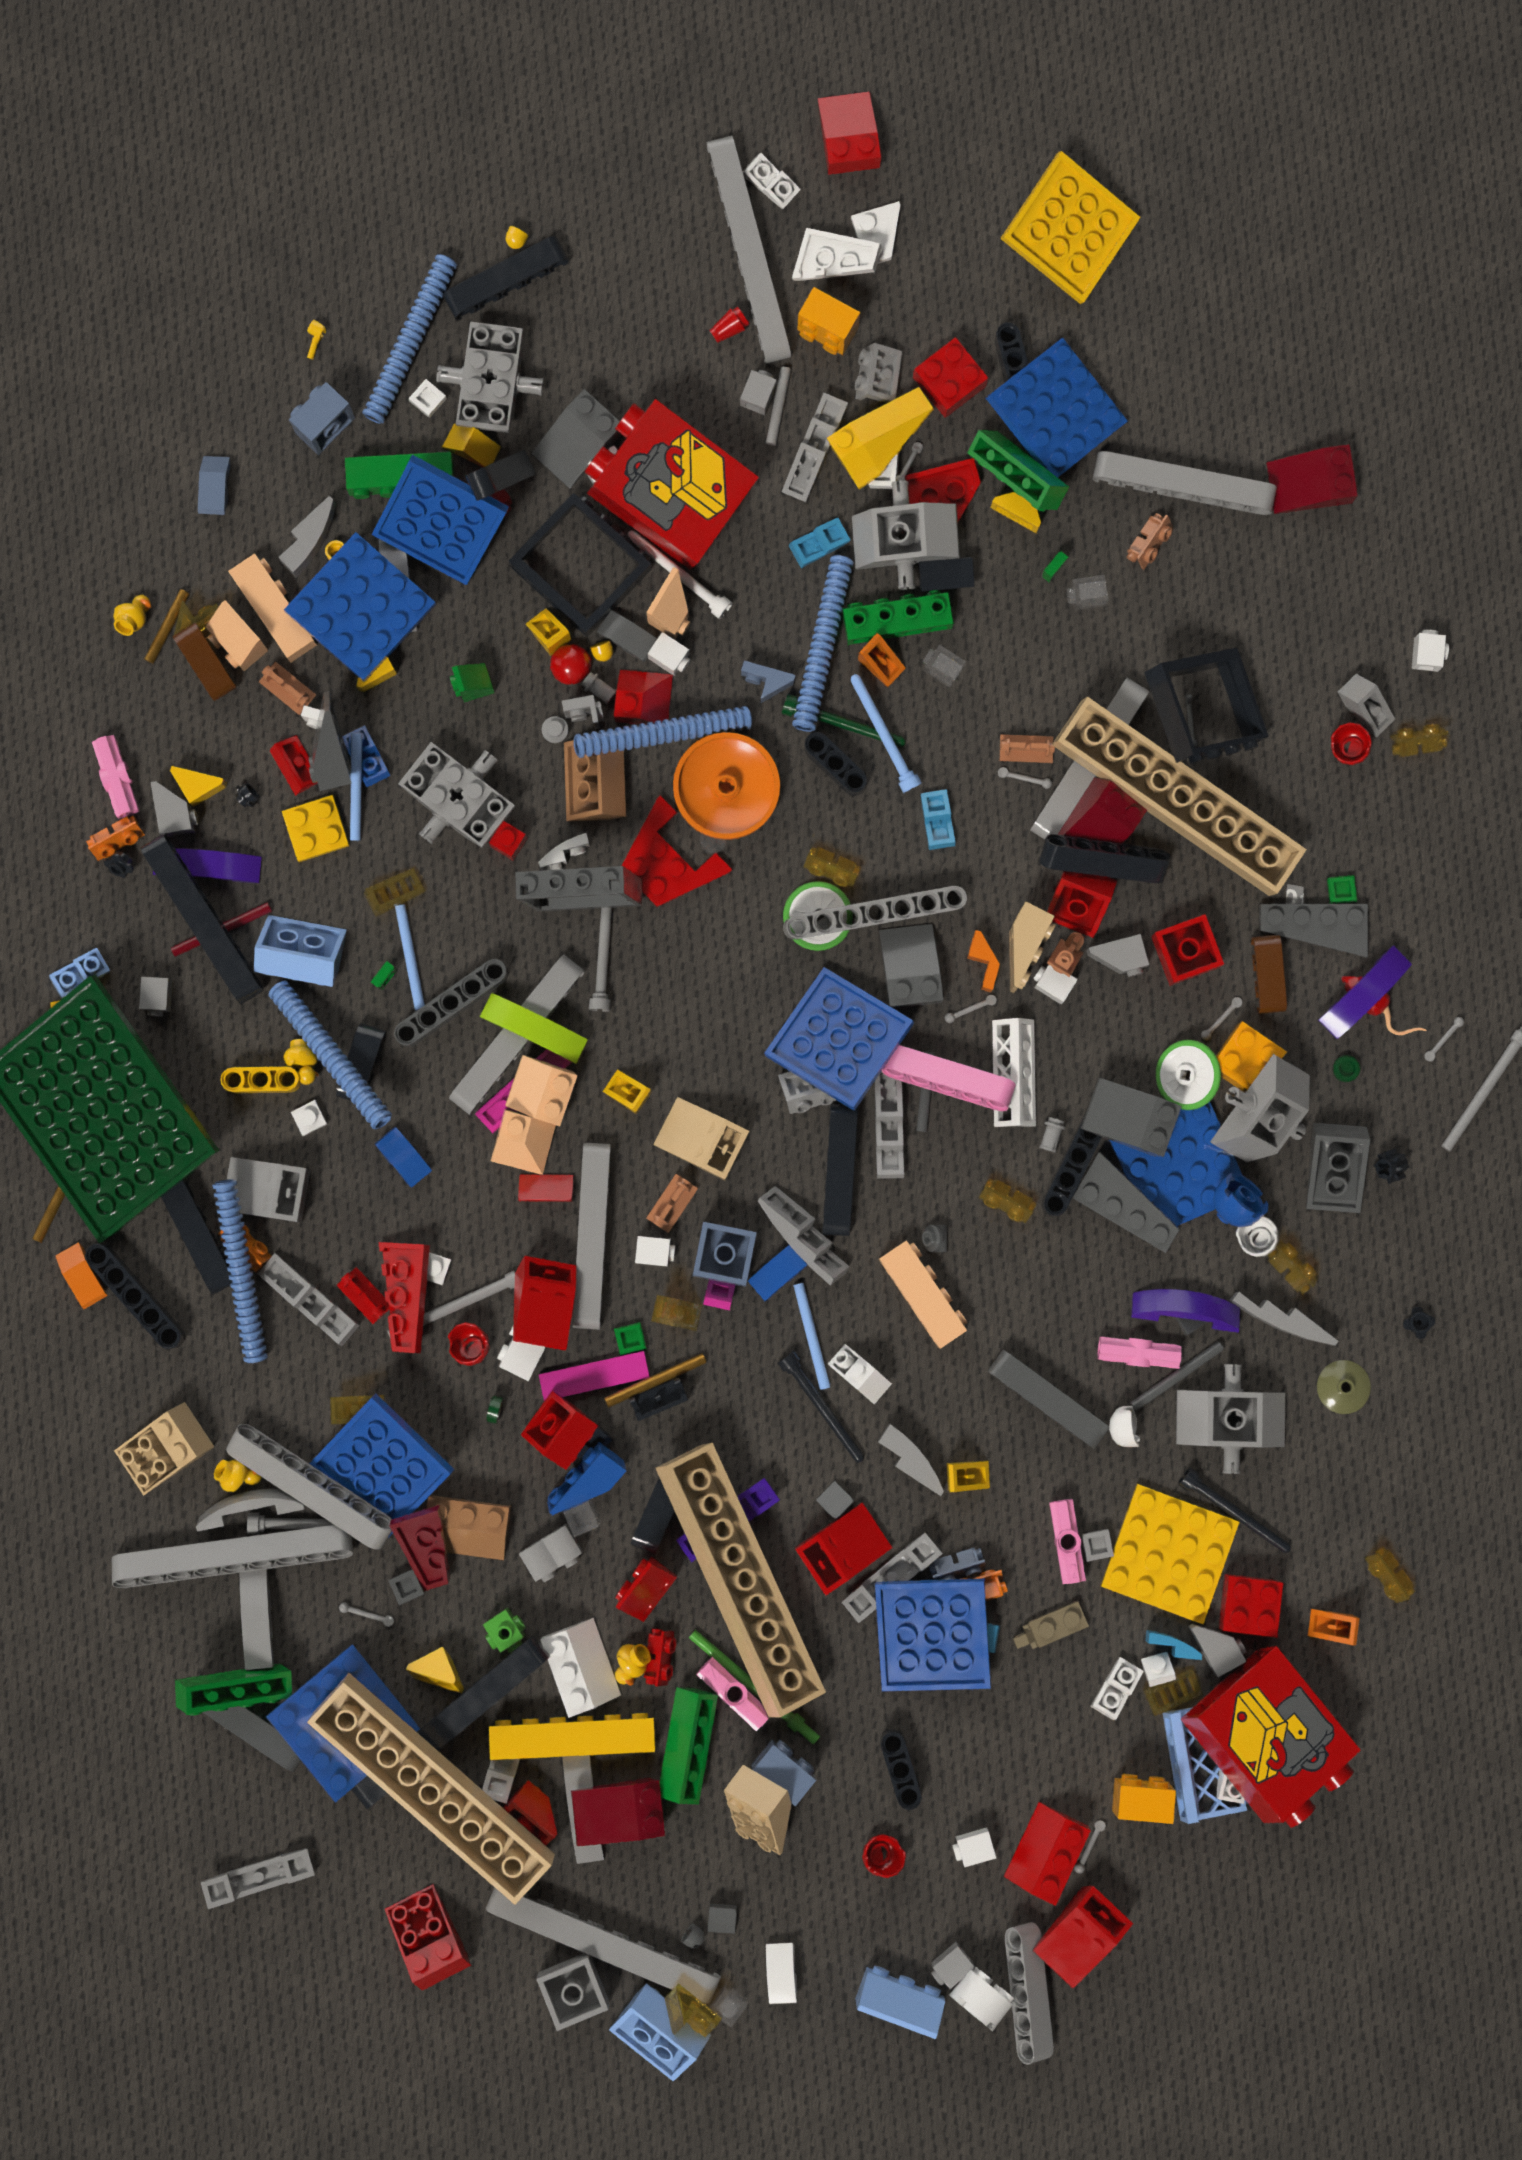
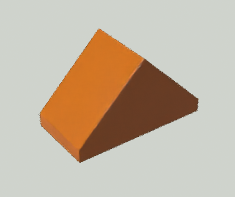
M878 633L865 645L858 655V661L887 687L906 669Z
M1311 1609L1308 1636L1356 1645L1360 1618L1351 1614Z

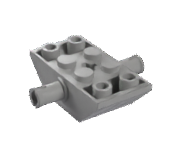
M470 322L465 362L462 369L438 365L437 382L459 384L461 387L456 426L509 433L514 417L516 397L519 392L542 396L544 378L523 377L520 374L523 328ZM491 377L495 379L491 381V384L486 383V379Z
M901 480L899 483L894 481L891 483L893 506L873 508L852 516L855 569L895 565L898 567V589L907 590V587L914 589L913 565L924 561L960 558L956 504L923 502L909 504L908 481ZM903 530H905L907 535L901 540L899 536L903 535Z
M430 742L398 783L432 812L433 817L423 830L419 832L421 837L430 844H433L445 826H451L479 847L483 848L515 808L513 803L484 782L483 778L498 761L493 755H489V752L484 750L471 769H466ZM461 793L463 799L461 801L455 800L454 796Z
M1273 1054L1246 1093L1237 1087L1229 1089L1235 1096L1228 1092L1226 1093L1225 1100L1227 1103L1236 1107L1210 1142L1243 1161L1249 1162L1277 1154L1290 1136L1295 1140L1302 1139L1303 1137L1296 1132L1298 1131L1303 1135L1306 1133V1127L1300 1122L1309 1111L1310 1075Z
M1224 1364L1225 1389H1222V1391L1177 1390L1176 1444L1221 1446V1449H1224L1223 1473L1240 1474V1449H1243V1447H1285V1393L1243 1392V1389H1241L1242 1365ZM1231 1412H1233V1415L1238 1416V1421L1233 1422V1426H1231L1230 1422H1227V1417L1231 1415Z

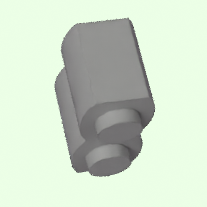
M565 1524L520 1551L519 1555L535 1582L540 1579L546 1582L557 1575L556 1569L565 1565L566 1568H569L581 1560L579 1555L583 1553V1550L568 1525Z

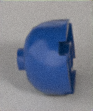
M1230 1173L1215 1189L1213 1202L1217 1216L1223 1223L1235 1227L1252 1226L1268 1212V1203L1266 1201L1263 1204L1260 1199L1263 1193L1252 1181L1242 1175H1238L1236 1178L1232 1177L1233 1173Z

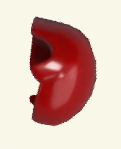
M563 645L551 656L550 670L554 678L563 684H578L591 672L592 658L588 651L579 645Z
M1349 722L1340 725L1331 736L1332 753L1342 764H1359L1371 752L1372 741L1370 734L1360 724ZM1348 742H1351L1346 753L1344 750L1345 745Z
M467 1322L458 1324L448 1335L450 1341L449 1353L459 1364L467 1366L481 1363L489 1352L488 1335L476 1324ZM470 1342H475L466 1350V1347Z
M881 1834L871 1837L864 1845L862 1860L871 1874L882 1878H889L897 1875L904 1868L906 1852L902 1849L897 1839ZM881 1846L884 1847L886 1850V1857L884 1860Z

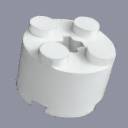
M975 1967L956 1985L949 1996L993 2032L1013 2004L1011 2002L1014 1998L997 1984L994 1987L990 1986L993 1980Z

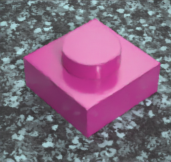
M709 1280L703 1305L730 1310L735 1285Z

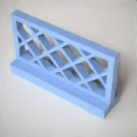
M1193 1707L1162 1712L1180 1821L1191 1824L1202 1819L1247 1811L1246 1800L1244 1804L1239 1803V1806L1228 1807L1221 1802L1222 1800L1217 1799L1206 1791L1214 1778L1219 1779L1217 1773L1220 1768L1216 1764L1213 1771H1211L1202 1764L1208 1754L1205 1749L1198 1759L1190 1755L1189 1747L1196 1738L1180 1719ZM1199 1766L1210 1774L1202 1787L1194 1781V1774ZM1203 1794H1205L1215 1802L1209 1811L1200 1813L1198 1802Z

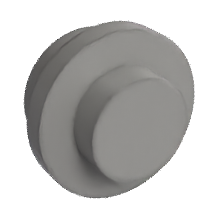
M550 717L542 725V734L548 742L560 743L568 735V725L560 717Z

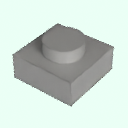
M1109 1529L1081 1534L1087 1562L1114 1556Z

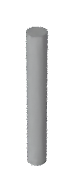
M781 367L766 439V444L776 446L791 372V369L788 367Z

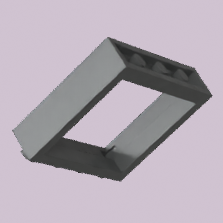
M624 866L515 872L516 899L536 911L643 906L642 879ZM548 898L549 906H541V899Z

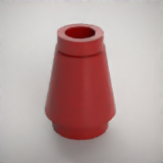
M737 306L733 310L730 308L709 331L717 343L745 331V327L749 325V322Z

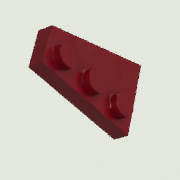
M440 1505L392 1519L389 1526L423 1590L427 1591L448 1584L451 1577Z

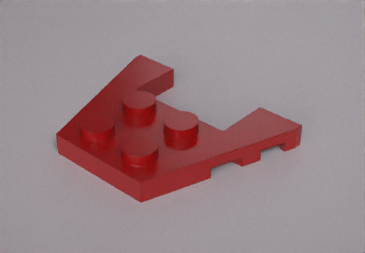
M661 796L657 798L622 866L642 879V892L656 907L683 896L732 871L716 852L697 871H694L659 835L658 831L677 814Z

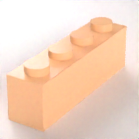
M253 554L228 571L290 663L317 646L313 637L284 612V609L289 604L284 597L288 592L279 579L275 582L272 580L269 574L273 570L264 558L259 560Z
M906 1240L879 1258V1260L937 1347L941 1349L967 1331L964 1327L967 1321L959 1310L954 1312L949 1304L953 1300L943 1287L939 1290L934 1282L937 1276L929 1265L923 1266L919 1260L922 1254L914 1242L909 1245Z

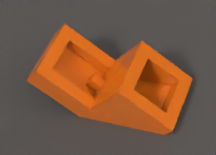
M975 930L967 959L988 964L981 990L992 992L1000 964L982 932Z
M78 1242L57 1254L56 1259L62 1275L83 1309H86L105 1298L107 1293L100 1277L88 1265L85 1259V1250Z

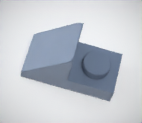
M744 661L741 669V676L746 677L745 681L760 685L761 681L765 682L761 703L793 686L795 682L794 674Z

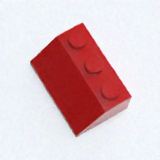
M1038 1802L1004 1877L1030 1894L1056 1906L1091 1832L1088 1825Z

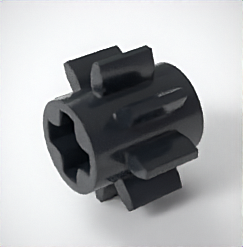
M1394 1148L1377 1155L1380 1160L1374 1166L1379 1178L1387 1179L1388 1184L1406 1178L1404 1172L1410 1166L1405 1154L1397 1153Z

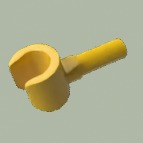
M316 320L310 323L307 330L308 333L314 336L307 358L312 360L314 359L318 343L323 338L322 333H326L325 326Z

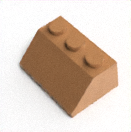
M574 740L564 742L566 821L612 820L626 817L624 751L617 749L614 753L609 751L607 754H603L601 752L597 756L593 753L591 757L585 755L583 758H579L574 749Z
M433 1495L428 1497L427 1508L440 1505L447 1553L504 1560L512 1506Z

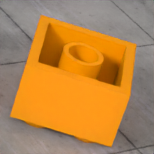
M813 287L798 313L797 330L800 331V336L809 342L816 340L822 343V347L827 352L836 355L837 352L844 355L858 330L860 312Z
M1242 1021L1237 1024L1216 1057L1220 1064L1221 1077L1246 1093L1274 1054L1282 1059L1287 1051Z
M1122 1774L1121 1778H1115L1112 1811L1118 1819L1173 1824L1176 1790L1163 1777L1149 1776V1781L1138 1779L1137 1775Z

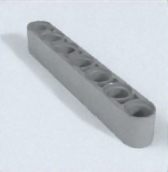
M1106 451L1097 453L1093 474L1095 482L1102 480L1107 481L1109 485L1124 488L1127 485L1132 486L1134 490L1149 493L1157 491L1159 495L1260 515L1272 514L1277 489L1275 485L1267 482Z
M1127 677L1106 710L1129 725L1149 691ZM1073 761L1030 831L1043 839L1049 834H1058L1096 775L1076 761Z
M949 886L797 914L785 920L783 931L788 938L798 940L949 912L962 908L967 901V895L963 888ZM950 891L958 895V903L955 906L950 905L947 901V895ZM924 896L932 899L933 906L929 911L921 906V900ZM898 901H903L907 906V911L904 915H899L895 910V904ZM872 905L879 907L881 911V916L878 920L872 919L869 915V909ZM846 910L852 911L855 915V921L852 925H848L843 921V914ZM820 915L826 916L829 920V926L826 930H822L817 926V918ZM793 920H799L803 925V931L799 935L794 934L790 929Z
M562 955L521 1006L548 1019L558 1007V1002L562 997L565 998L575 986L574 982L579 976H583L585 970L566 955ZM503 1028L457 1085L449 1099L467 1114L471 1115L475 1111L474 1107L478 1102H482L492 1090L491 1086L494 1082H498L508 1070L507 1066L512 1060L515 1061L524 1050V1045L528 1040Z
M584 1143L576 1258V1292L573 1308V1328L600 1330L601 1326L600 1313L602 1310L601 1295L604 1276L603 1261L605 1259L606 1210L609 1192L608 1178L610 1175L611 1144Z
M247 1424L237 1426L226 1448L231 1457L371 1549L383 1548L392 1531L389 1526L392 1519L388 1515L256 1428Z

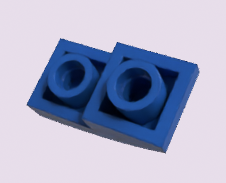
M365 725L343 736L345 746L351 756V733H362V780L366 787L390 776Z
M396 1127L374 1143L386 1160L411 1188L432 1171Z
M789 1245L754 1274L748 1282L761 1298L767 1301L787 1282L796 1277L808 1264Z

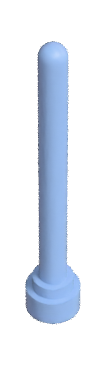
M858 674L852 675L851 683L900 775L898 779L900 780L899 786L902 792L905 793L922 784L917 774L914 775L913 771H909L861 677Z

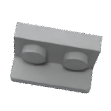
M877 343L862 349L858 358L860 365L859 376L855 381L856 399L870 398L884 403H889L896 399L902 351Z
M594 695L562 701L566 719L571 718L572 722L586 720L587 715L592 714L594 728L600 729L599 722L604 721L601 703L600 701L595 702Z
M792 1072L778 1075L790 1114L804 1113L810 1108L819 1105H830L836 1101V1099Z

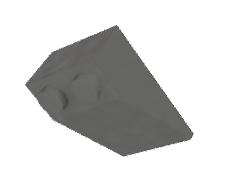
M584 389L565 408L531 454L571 489L585 474L584 471L588 467V463L594 459L602 446L609 449L622 435L615 430L620 421Z
M329 691L323 694L312 746L313 756L309 757L310 776L313 783H318L320 791L352 784L350 760Z
M932 924L879 930L888 1006L896 1009L942 1003L941 975Z
M1098 1078L1081 1129L1148 1155L1164 1157L1181 1106L1160 1097Z
M1313 1123L1306 1209L1351 1213L1361 1212L1370 1145L1367 1127Z

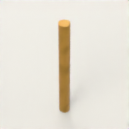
M701 1353L605 1397L606 1405L608 1408L695 1369L707 1363L706 1359Z

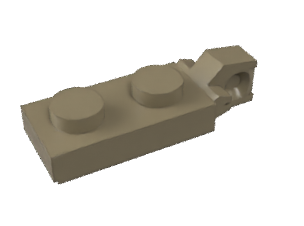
M1075 1601L1028 1621V1624L1023 1625L1025 1632L1015 1636L1013 1642L1017 1649L1028 1644L1031 1645L1032 1649L1040 1648L1087 1628L1089 1625L1079 1602Z

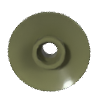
M1348 1360L1332 1362L1319 1375L1317 1381L1318 1396L1324 1406L1335 1413L1350 1414L1356 1412L1365 1405L1370 1396V1379L1366 1371L1355 1362ZM1344 1382L1350 1385V1390L1346 1393L1341 1390V1385Z

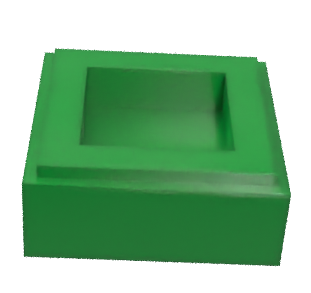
M1062 551L1059 552L1044 569L1042 577L1050 583L1065 565L1068 556Z
M1354 875L1327 878L1329 904L1357 902Z
M386 961L371 983L378 989L383 990L395 975L397 969Z
M640 1322L614 1329L620 1355L646 1349Z

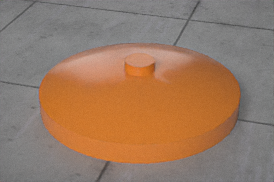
M722 732L708 735L696 741L685 751L675 770L673 792L679 812L692 828L714 839L733 840L754 833L769 820L778 802L780 779L773 758L761 744L745 735Z

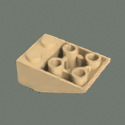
M1026 901L1009 931L1010 992L1012 993L1017 988L1022 990L1031 975V972L1027 971L1029 965L1034 966L1043 951V948L1039 947L1041 942H1046L1055 928V924L1051 923L1054 915Z
M677 1097L653 1145L726 1181L749 1135V1131Z
M184 1402L165 1412L114 1450V1452L144 1496L214 1448V1445Z
M742 1765L724 1789L727 1805L732 1815L731 1818L736 1827L735 1830L741 1837L745 1839L752 1838L757 1841L763 1850L767 1852L773 1851L781 1855L791 1810L788 1790Z

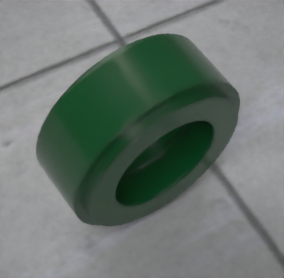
M1344 1055L1335 1060L1332 1071L1337 1080L1351 1082L1358 1077L1360 1064L1354 1057Z
M493 1396L491 1398L486 1417L487 1422L497 1424L503 1403L502 1397Z

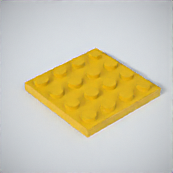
M1060 151L1056 154L1000 239L1081 304L1085 302L1141 217L1065 153Z
M1136 1484L1113 1549L1114 1556L1110 1557L1100 1586L1204 1624L1239 1521Z

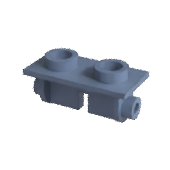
M975 1548L956 1553L959 1561L956 1564L953 1563L951 1555L936 1559L929 1565L933 1580H952L964 1576L967 1578L980 1576L982 1571L986 1570L985 1560H981L983 1559L981 1549L975 1550Z

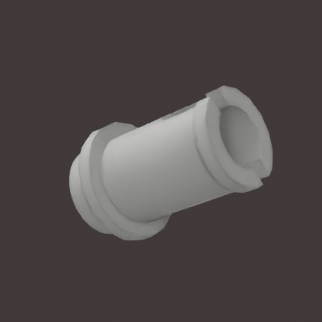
M590 672L582 683V686L585 687L584 691L587 692L589 690L607 705L615 695L616 690L599 679V674L596 673L594 675Z
M1049 1117L1048 1122L1044 1123L1047 1126L1039 1148L1056 1153L1061 1132L1065 1130V1127H1063L1064 1121Z

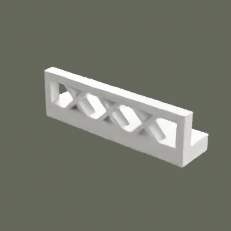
M1023 1018L992 1020L993 1074L1008 1078L1016 1084L1009 1105L1011 1108V1120L1003 1121V1111L994 1110V1127L1036 1126L1034 1020ZM1010 1025V1036L1005 1041L1002 1038V1026ZM1006 1051L1010 1055V1063L1007 1067L1002 1064V1056Z

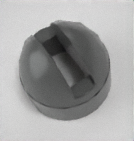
M692 1923L688 1927L691 1930L690 1934L687 1935L685 1932L681 1942L687 1947L694 1949L703 1944L705 1936L701 1928Z

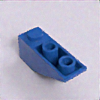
M600 1442L594 1448H589L577 1468H572L567 1473L563 1484L559 1488H554L547 1499L549 1513L554 1515L610 1491L627 1471L624 1460Z

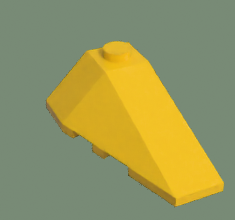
M918 387L848 423L829 436L827 440L860 490L883 474L889 462L895 455L899 454L905 442L912 434H915L934 409Z

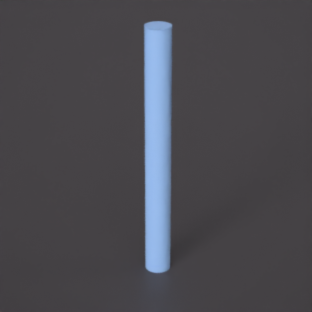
M351 733L350 840H361L362 733Z
M403 904L395 906L414 1009L417 1011L425 1006L406 906Z
M799 1283L793 1286L819 1388L822 1390L829 1388L830 1383L804 1283Z

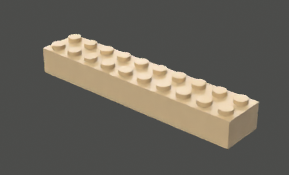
M1086 697L1079 703L1052 743L1055 748L1097 777L1112 781L1147 809V812L1268 896L1278 894L1307 850L1184 763H1176L1174 756L1089 697Z
M713 1443L700 1445L656 1467V1471L768 1717H782L826 1693Z
M350 1673L346 1675L312 1713L307 1722L514 1905L552 1866L555 1854Z

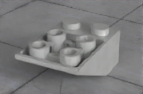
M230 1158L227 1179L237 1181V1185H235V1188L238 1189L236 1197L240 1198L238 1205H241L239 1213L302 1223L310 1169Z

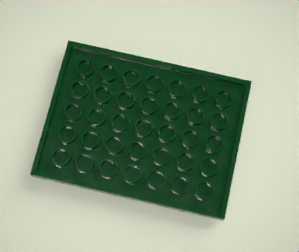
M96 974L90 975L0 1050L1 1105L99 1244L107 1241L220 1151Z

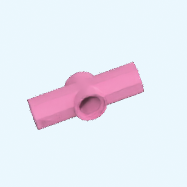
M111 735L97 738L92 744L100 766L99 775L104 789L109 793L116 817L118 819L124 818L125 816L140 812L131 786L133 781L129 779L126 770L129 769L126 762H123L116 737Z
M1100 1337L1097 1359L1109 1362H1124L1126 1365L1159 1366L1179 1369L1182 1352L1181 1346L1175 1344L1153 1343L1152 1340L1135 1338L1126 1340Z
M1073 1499L1049 1502L1062 1584L1086 1581L1080 1547L1081 1539L1078 1535ZM1066 1534H1071L1074 1537V1544L1071 1548L1064 1549L1061 1546V1538Z
M713 1657L697 1672L696 1675L755 1731L769 1719L763 1704ZM732 1686H737L741 1691V1696L737 1701L732 1702L728 1699L727 1692Z

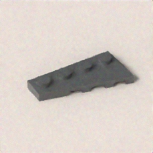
M1259 904V931L1367 958L1368 904Z
M1101 1151L1097 1154L1075 1192L1073 1199L1166 1253L1180 1228L1154 1205L1138 1187L1130 1182Z

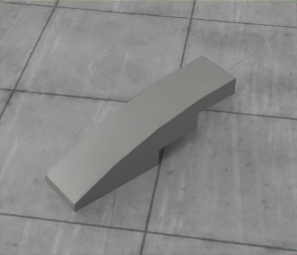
M823 393L816 413L810 422L804 440L801 442L782 489L783 493L804 502L807 501L831 447L827 438L837 432L849 404L848 402Z
M881 1071L874 1082L877 1179L904 1178L902 1081L890 1078Z
M776 1186L759 1198V1204L787 1243L830 1286L846 1274L849 1265L829 1250L832 1242L813 1227L815 1221L813 1216Z
M276 1253L257 1273L293 1307L301 1311L340 1346H343L359 1327L351 1317Z
M1235 1292L1229 1300L1252 1317L1283 1332L1327 1345H1336L1338 1343V1340L1296 1308H1291L1285 1314L1268 1300H1263L1257 1306L1240 1292Z
M268 1569L240 1572V1603L245 1670L274 1667L272 1606Z

